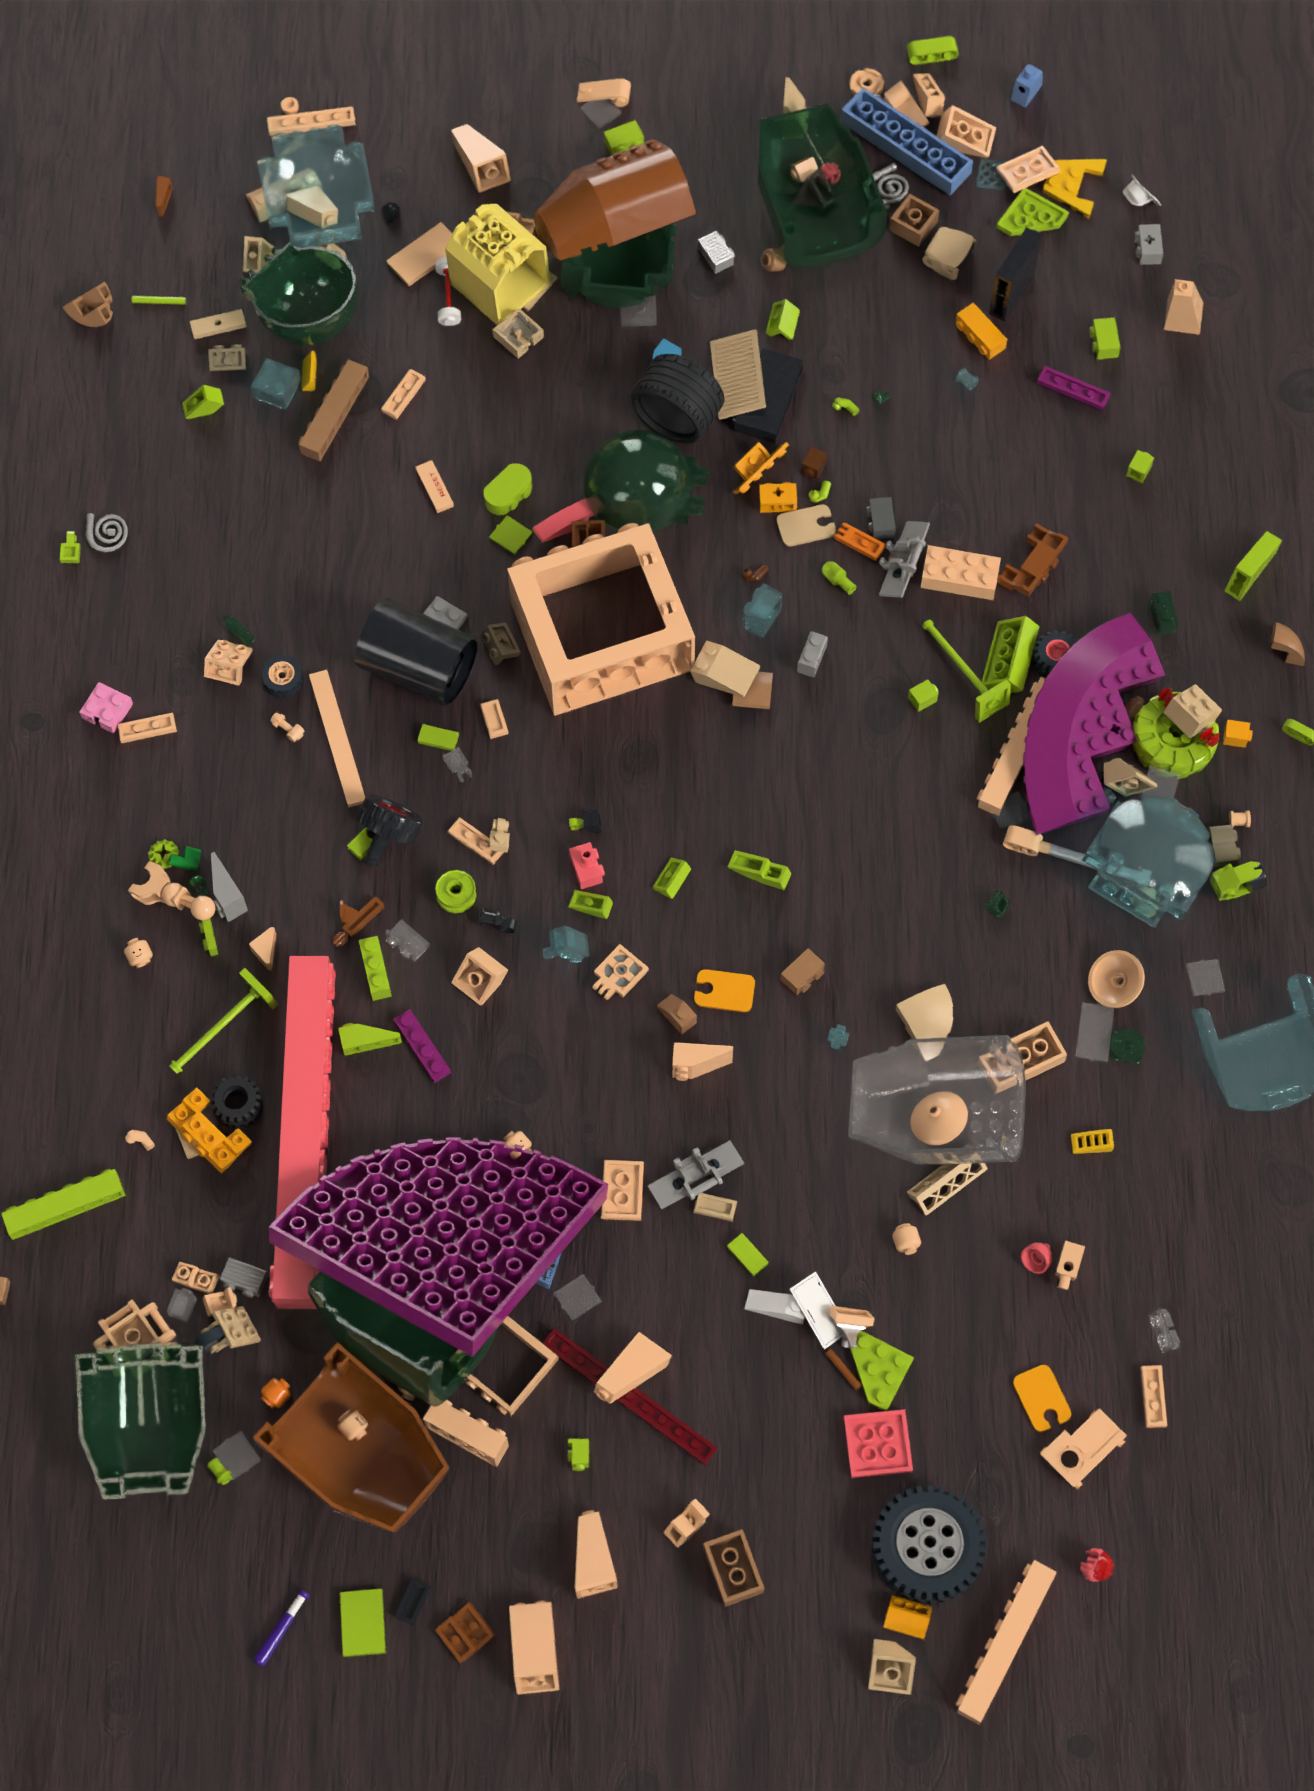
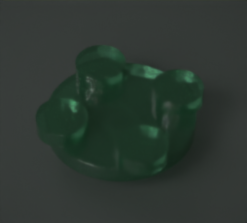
M1132 1029L1115 1031L1110 1044L1111 1058L1115 1061L1140 1063L1145 1050L1144 1036Z

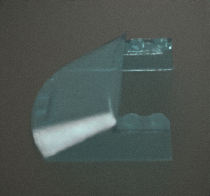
M1298 973L1291 976L1287 981L1286 986L1295 1014L1218 1040L1210 1012L1204 1008L1192 1010L1202 1043L1200 1047L1229 1107L1246 1111L1277 1110L1296 1104L1308 1098L1314 1092V986L1309 975Z

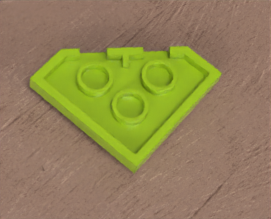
M1024 188L999 220L996 228L1009 236L1021 235L1026 227L1038 232L1058 229L1067 219L1069 212Z
M860 1330L856 1338L857 1347L850 1348V1351L854 1358L867 1402L885 1412L896 1395L914 1357Z

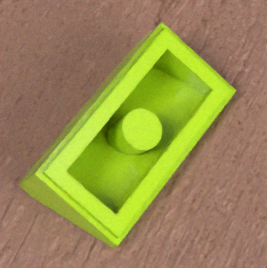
M671 857L652 888L673 899L691 871L690 866L686 861Z

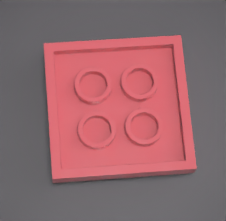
M905 1410L844 1416L851 1478L913 1472Z

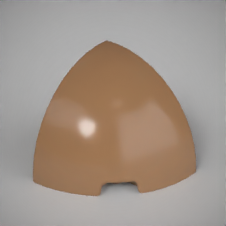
M106 282L101 283L63 306L65 312L72 319L85 326L99 327L107 324L112 317L113 311L110 310L112 296Z
M1275 622L1270 640L1272 642L1271 648L1286 651V663L1304 666L1305 653L1299 637L1289 627Z

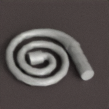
M895 163L875 172L868 180V192L877 202H880L882 199L873 193L872 186L880 177H882L878 183L880 195L885 198H895L885 200L887 201L886 204L902 200L908 192V182L904 177L897 174L886 175L897 169ZM889 178L899 179L904 183V192L900 195L902 184L899 181L889 180L886 183V190L889 194H886L881 188L882 183ZM890 184H896L898 186L897 192H895L896 190Z
M87 514L85 536L92 548L97 551L111 552L124 544L128 528L120 516L114 514L106 515L96 523V537L103 543L109 544L116 542L121 537L122 528L115 521H107L103 524L102 532L108 536L115 537L105 539L99 534V527L102 522L113 518L118 520L123 526L122 540L113 547L105 548L95 543L93 539L94 514ZM108 525H114V526H116V527H117V530H118L117 535H116V529H108V530H106V527H107Z

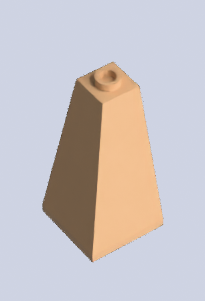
M468 124L451 130L454 145L479 193L511 181L506 154L503 150Z
M1175 279L1167 300L1164 330L1200 334L1203 301L1194 282Z
M594 1510L583 1512L582 1516L578 1517L575 1579L577 1599L618 1588L599 1512L594 1513Z

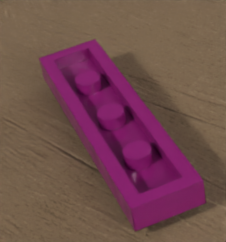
M1047 366L1043 368L1037 384L1102 411L1111 393Z
M410 1009L393 1019L434 1083L451 1074V1070Z

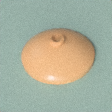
M1122 950L1109 951L1101 955L1090 969L1088 977L1090 992L1096 1001L1106 1007H1124L1132 1003L1140 994L1144 985V970L1140 961L1129 952ZM1123 979V983L1119 985V981Z
M941 1091L932 1093L923 1098L914 1108L910 1120L912 1132L919 1141L928 1145L948 1143L963 1131L968 1119V1110L964 1101L952 1092Z

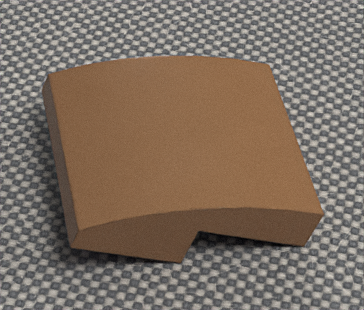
M758 672L745 697L733 694L732 706L770 709L773 673Z

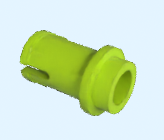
M218 1458L213 1459L207 1465L217 1477L218 1483L225 1485L232 1479L231 1471H227Z

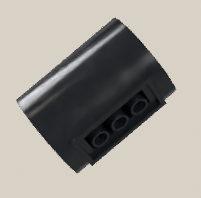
M386 598L375 606L361 631L355 651V664L359 668L436 703L449 706L457 698L469 677L475 662L478 641L476 637Z

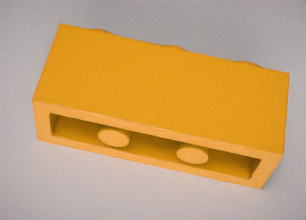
M974 303L957 313L956 327L967 335L968 340L978 347L982 355H985L990 360L1006 349L1007 338Z

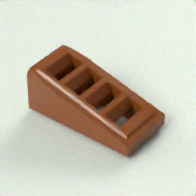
M157 176L156 208L159 216L162 217L173 187L170 178Z

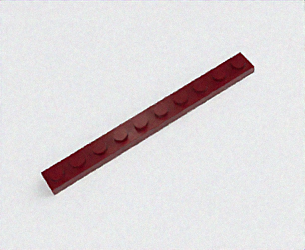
M555 1328L542 1343L555 1353L558 1358L595 1385L609 1369ZM636 1387L617 1399L619 1403L706 1466L718 1450L715 1445Z

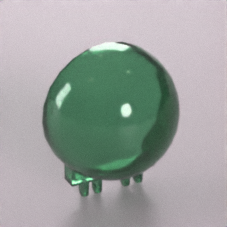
M288 243L281 250L273 247L271 252L274 257L266 254L264 260L267 263L258 272L249 270L247 274L250 279L240 278V282L243 285L241 287L243 296L252 301L254 311L263 326L278 339L294 345H318L335 338L351 322L358 304L359 286L354 268L348 259L340 253L327 248H298L291 243Z
M647 430L624 431L609 437L597 447L590 457L584 473V496L594 515L600 520H605V524L617 530L629 523H636L638 526L649 523L652 532L661 530L673 523L688 525L689 514L702 515L704 513V509L701 506L705 504V499L701 496H693L692 487L693 485H706L708 479L704 476L709 474V470L706 467L695 466L696 457L684 456L673 442L658 433Z

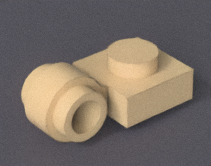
M502 818L493 819V831L490 832L489 850L508 852L510 833L507 832L509 821H505Z

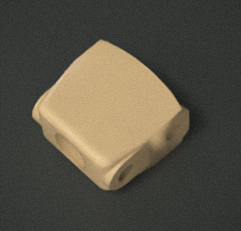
M940 227L925 251V256L922 259L923 263L948 279H956L959 272L957 267L962 263L967 254L975 249L976 240L973 236L962 231Z

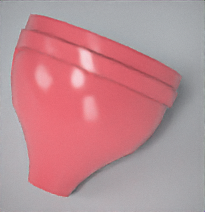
M1039 1242L1028 1245L1022 1251V1263L1033 1273L1040 1274L1045 1272L1053 1260L1051 1246L1047 1243Z

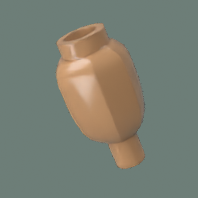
M1139 696L1129 699L1125 706L1131 723L1134 722L1138 711L1145 702Z

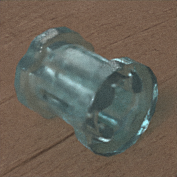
M963 368L956 376L955 381L961 382L967 387L968 391H971L977 385L979 378L977 376L974 377L967 372L966 368Z

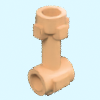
M275 713L270 720L272 725L276 728L280 726L287 731L286 736L290 741H299L305 732L304 729L298 724L294 727L284 720L285 716L283 714Z

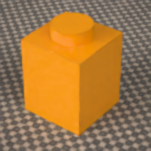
M1227 720L1224 728L1223 745L1245 748L1247 742L1252 739L1253 730H1250V723Z

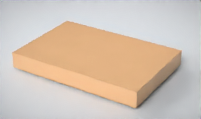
M1041 146L997 166V172L1012 192L1015 193L1059 173L1060 168L1045 148Z
M604 1160L603 1181L608 1184L607 1200L602 1204L601 1219L641 1221L644 1161Z

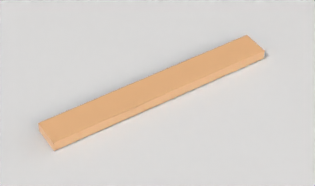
M324 670L309 674L347 805L352 807L362 804L365 799L364 791L328 671Z

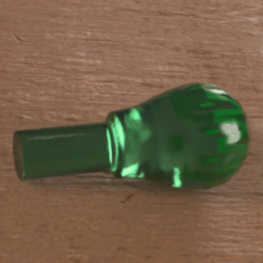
M199 875L192 877L189 881L190 889L199 896H207L212 899L209 895L205 879Z

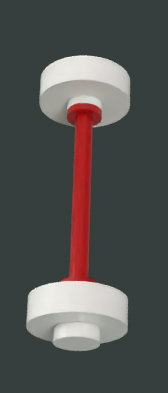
M441 257L436 260L435 268L438 274L445 275L447 307L438 311V322L445 326H453L461 321V312L451 307L450 276L446 257Z

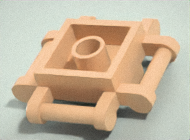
M131 1299L122 1309L107 1319H102L98 1322L106 1334L94 1341L93 1345L96 1349H99L112 1368L111 1372L114 1377L121 1375L129 1368L136 1380H139L142 1374L164 1359L168 1360L171 1358L163 1344L174 1339L176 1333L174 1330H170L157 1311L158 1307L154 1302L140 1310L133 1299ZM133 1311L130 1315H128L127 1317H125L124 1319H122L121 1321H119L118 1323L109 1328V1326H111L112 1324L126 1316L128 1313ZM149 1314L152 1316L162 1331V1336L158 1337L145 1316ZM107 1342H112L124 1360L122 1363L118 1364L105 1345ZM157 1348L160 1350L159 1354L138 1368L135 1367L134 1364Z

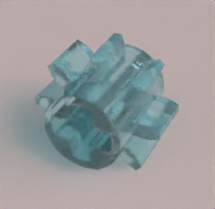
M837 1024L836 1028L831 1027L827 1041L831 1042V1048L840 1050L841 1046L846 1047L850 1033L846 1032V1026Z

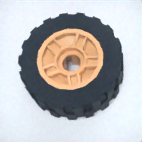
M289 655L273 656L267 660L266 664L263 665V670H261L264 688L274 697L287 698L296 694L303 685L304 676L300 663Z

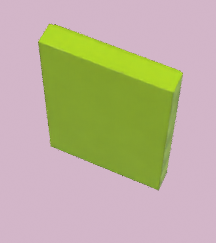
M383 1590L340 1592L343 1656L386 1653Z

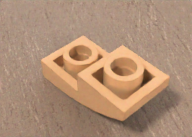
M179 1261L172 1281L203 1293L213 1294L220 1276Z

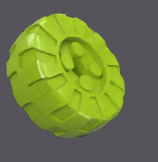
M1154 696L1145 706L1141 707L1134 719L1132 727L1137 742L1132 745L1133 752H1136L1138 761L1142 766L1150 769L1155 775L1160 777L1183 779L1193 773L1197 774L1212 759L1218 743L1213 747L1209 746L1206 748L1207 742L1199 741L1200 733L1189 738L1163 713L1166 709L1164 707L1165 702H1159V696ZM1214 722L1213 725L1208 727L1214 728V734L1219 733V727L1216 722Z

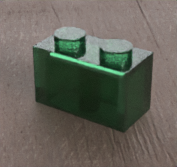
M1171 591L1152 593L1149 605L1157 636L1175 634L1179 623Z

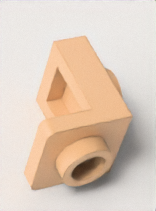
M231 1287L226 1288L223 1292L208 1294L203 1297L208 1317L213 1316L212 1313L215 1311L230 1309L236 1306L237 1298L235 1293L232 1292Z

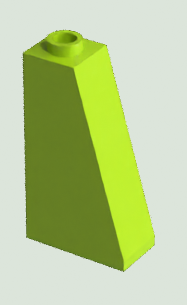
M1266 531L1236 566L1224 592L1240 601L1276 554L1282 540Z

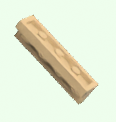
M967 1146L907 1191V1194L912 1200L917 1202L923 1214L927 1216L985 1172L987 1167L978 1151ZM977 1160L980 1167L974 1172L970 1171L971 1164ZM959 1173H963L962 1181L954 1183L956 1176ZM943 1185H948L947 1192L944 1195H939L940 1188ZM929 1196L933 1197L932 1203L926 1208L923 1201Z

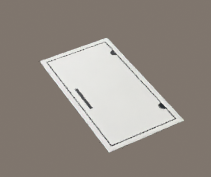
M816 1272L790 1288L824 1349L843 1337L842 1328L836 1325L834 1319L829 1314L830 1307L835 1306Z

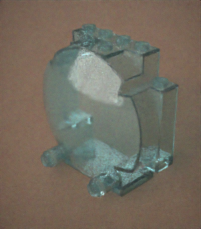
M337 124L329 125L323 129L314 127L310 131L305 132L296 130L292 134L287 135L279 133L275 137H271L275 158L263 157L258 161L270 228L288 227L292 250L362 239L358 215L375 210L363 143L352 142L345 146L342 125L338 126ZM318 186L337 207L338 223L321 228L287 211L286 194Z
M1144 794L1140 801L1135 799L1124 803L1117 801L1082 859L1083 862L1098 870L1088 888L1152 927L1157 925L1166 911L1182 920L1217 861L1214 858L1213 846L1207 841L1210 837V832L1207 831L1204 824L1198 818L1199 814L1195 813L1193 809L1180 804L1175 798H1170L1167 795L1164 798Z

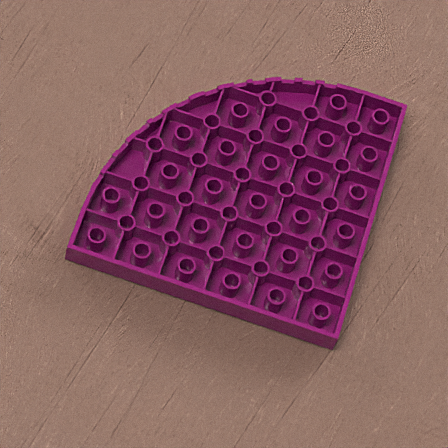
M447 1137L441 1141H433V1138L417 1140V1143L406 1145L405 1143H399L390 1146V1149L384 1151L375 1150L374 1154L366 1157L362 1155L352 1159L348 1165L344 1167L339 1166L335 1168V1172L328 1176L324 1175L314 1186L310 1185L269 1226V1242L473 1357L607 1200L608 1184L554 1156L550 1158L541 1155L542 1152L535 1149L534 1151L522 1150L523 1146L516 1145L514 1149L505 1145L504 1141L497 1140L484 1142L478 1141V1138L461 1140V1137ZM512 1151L521 1152V1156L513 1160L510 1153Z

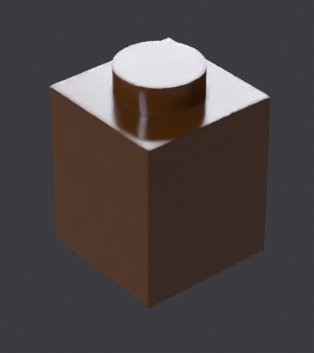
M811 446L802 462L801 472L809 478L818 479L827 463L828 454Z

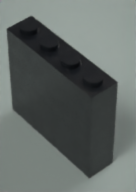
M1026 227L996 273L989 314L1004 322L1035 275L1042 234L1038 231Z

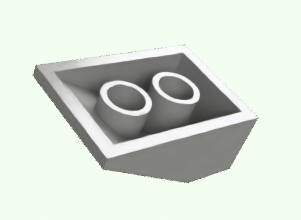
M215 852L211 853L213 893L216 899L213 902L221 918L225 917L227 922H230L247 912L248 909L243 895Z

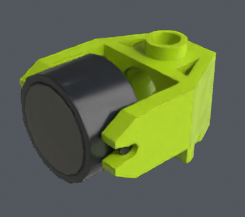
M1258 860L1250 861L1234 868L1230 863L1213 872L1210 879L1219 901L1237 898L1267 886L1264 869Z

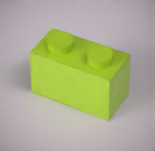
M636 120L605 131L604 143L612 156L614 153L626 151L632 146L644 144V135Z
M1115 317L1094 319L1092 327L1089 328L1090 337H1093L1094 340L1092 342L1093 353H1096L1097 359L1118 358L1120 343Z

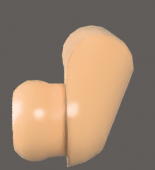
M130 1130L125 1136V1140L129 1144L135 1141L141 1142L147 1151L155 1146L144 1131Z

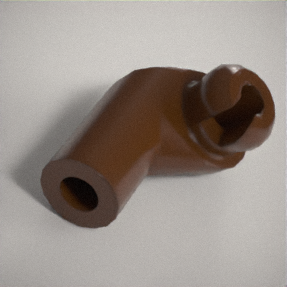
M762 564L756 571L745 568L742 571L743 579L746 581H759L769 571V568L765 564Z

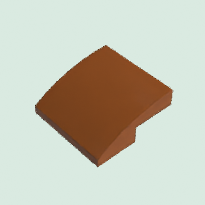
M468 1602L454 1616H450L435 1629L460 1663L467 1660L496 1636L471 1602Z

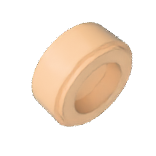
M292 97L283 99L281 102L282 112L286 115L295 114L299 109L297 100Z

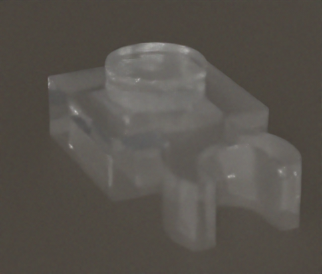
M459 747L443 755V760L453 774L457 771L460 782H464L462 777L464 773H467L470 778L472 777L471 770L466 767L469 765L468 761Z

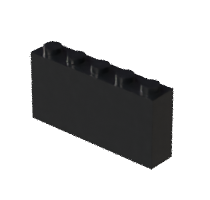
M762 348L760 361L766 408L735 415L732 424H735L734 432L776 443L803 370V360Z

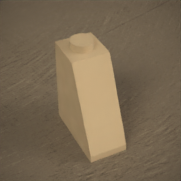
M318 186L286 194L287 211L321 228L338 223L337 207Z

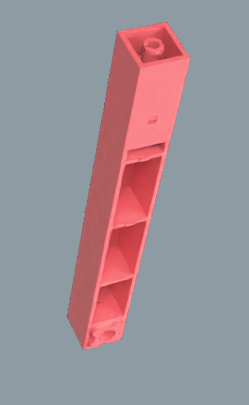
M290 956L276 1219L310 1185L314 1186L319 1182L320 1178L326 1175L327 1155H325L324 1148H328L329 1118H327V1111L330 1109L331 1089L328 1073H331L332 1043L330 1042V1036H333L334 1006H332V1000L335 998L336 978L334 964L330 963L329 956ZM275 1246L274 1265L270 1266L269 1297H271L272 1303L275 1304L277 1309H317V1303H321L322 1272Z

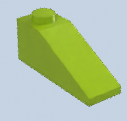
M347 1023L338 1028L345 1056L402 1043L400 1033L353 1023Z

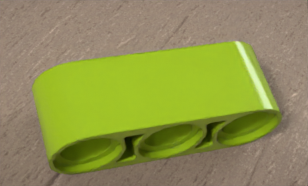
M952 36L918 40L907 45L910 63L914 65L952 60L958 56L956 41Z

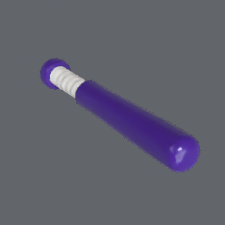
M301 1589L298 1590L297 1598L289 1610L284 1613L279 1623L254 1658L256 1664L264 1666L294 1620V1615L304 1600H308L310 1597L308 1593Z

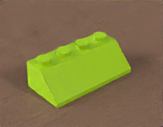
M1027 616L997 622L982 678V683L987 689H992L1007 680L1011 684L1010 693L1023 691L1039 631V626Z

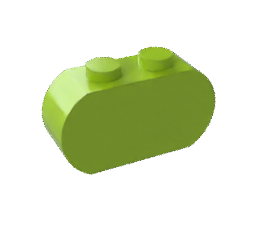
M510 464L484 488L485 506L491 513L505 515L510 510H514L523 498L525 499L530 495L532 478L529 469L521 464Z

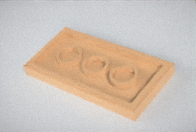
M440 222L386 260V263L409 287L435 269L437 259L446 257L445 246L452 233Z

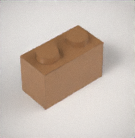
M808 948L781 973L780 980L794 994L804 993L809 989L810 983L814 979L818 980L824 974L825 963Z

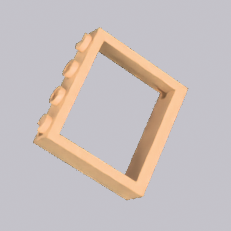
M507 1316L501 1325L547 1361L511 1405H508L459 1365L461 1360L467 1355L465 1352L458 1349L448 1363L451 1367L449 1370L455 1376L459 1377L462 1375L466 1379L465 1383L471 1389H479L482 1392L480 1395L487 1402L490 1403L492 1400L497 1404V1410L504 1415L508 1413L512 1416L558 1361V1356Z

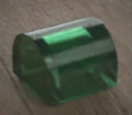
M996 890L985 905V909L990 914L1001 918L1011 902L1002 891Z

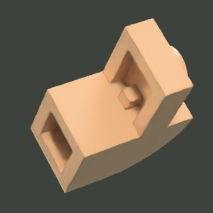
M694 1499L684 1512L670 1523L664 1534L678 1548L704 1525L709 1513Z

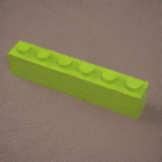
M106 1169L100 1175L82 1179L80 1183L68 1184L57 1192L50 1191L39 1199H30L21 1206L9 1207L6 1209V1212L1 1214L8 1234L14 1240L124 1197L126 1194L116 1170Z

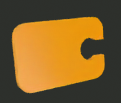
M707 969L701 970L698 973L697 983H710L713 986V991L709 994L695 991L694 1001L696 1005L737 1012H748L751 1009L755 988V980L752 976Z
M1040 1365L1014 1378V1388L1036 1431L1044 1432L1051 1429L1049 1422L1044 1419V1412L1051 1409L1057 1413L1059 1424L1065 1423L1070 1419L1071 1410L1051 1369L1047 1365Z

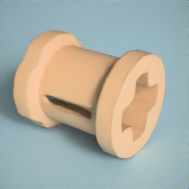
M1229 811V825L1233 827H1250V811H1245V813Z

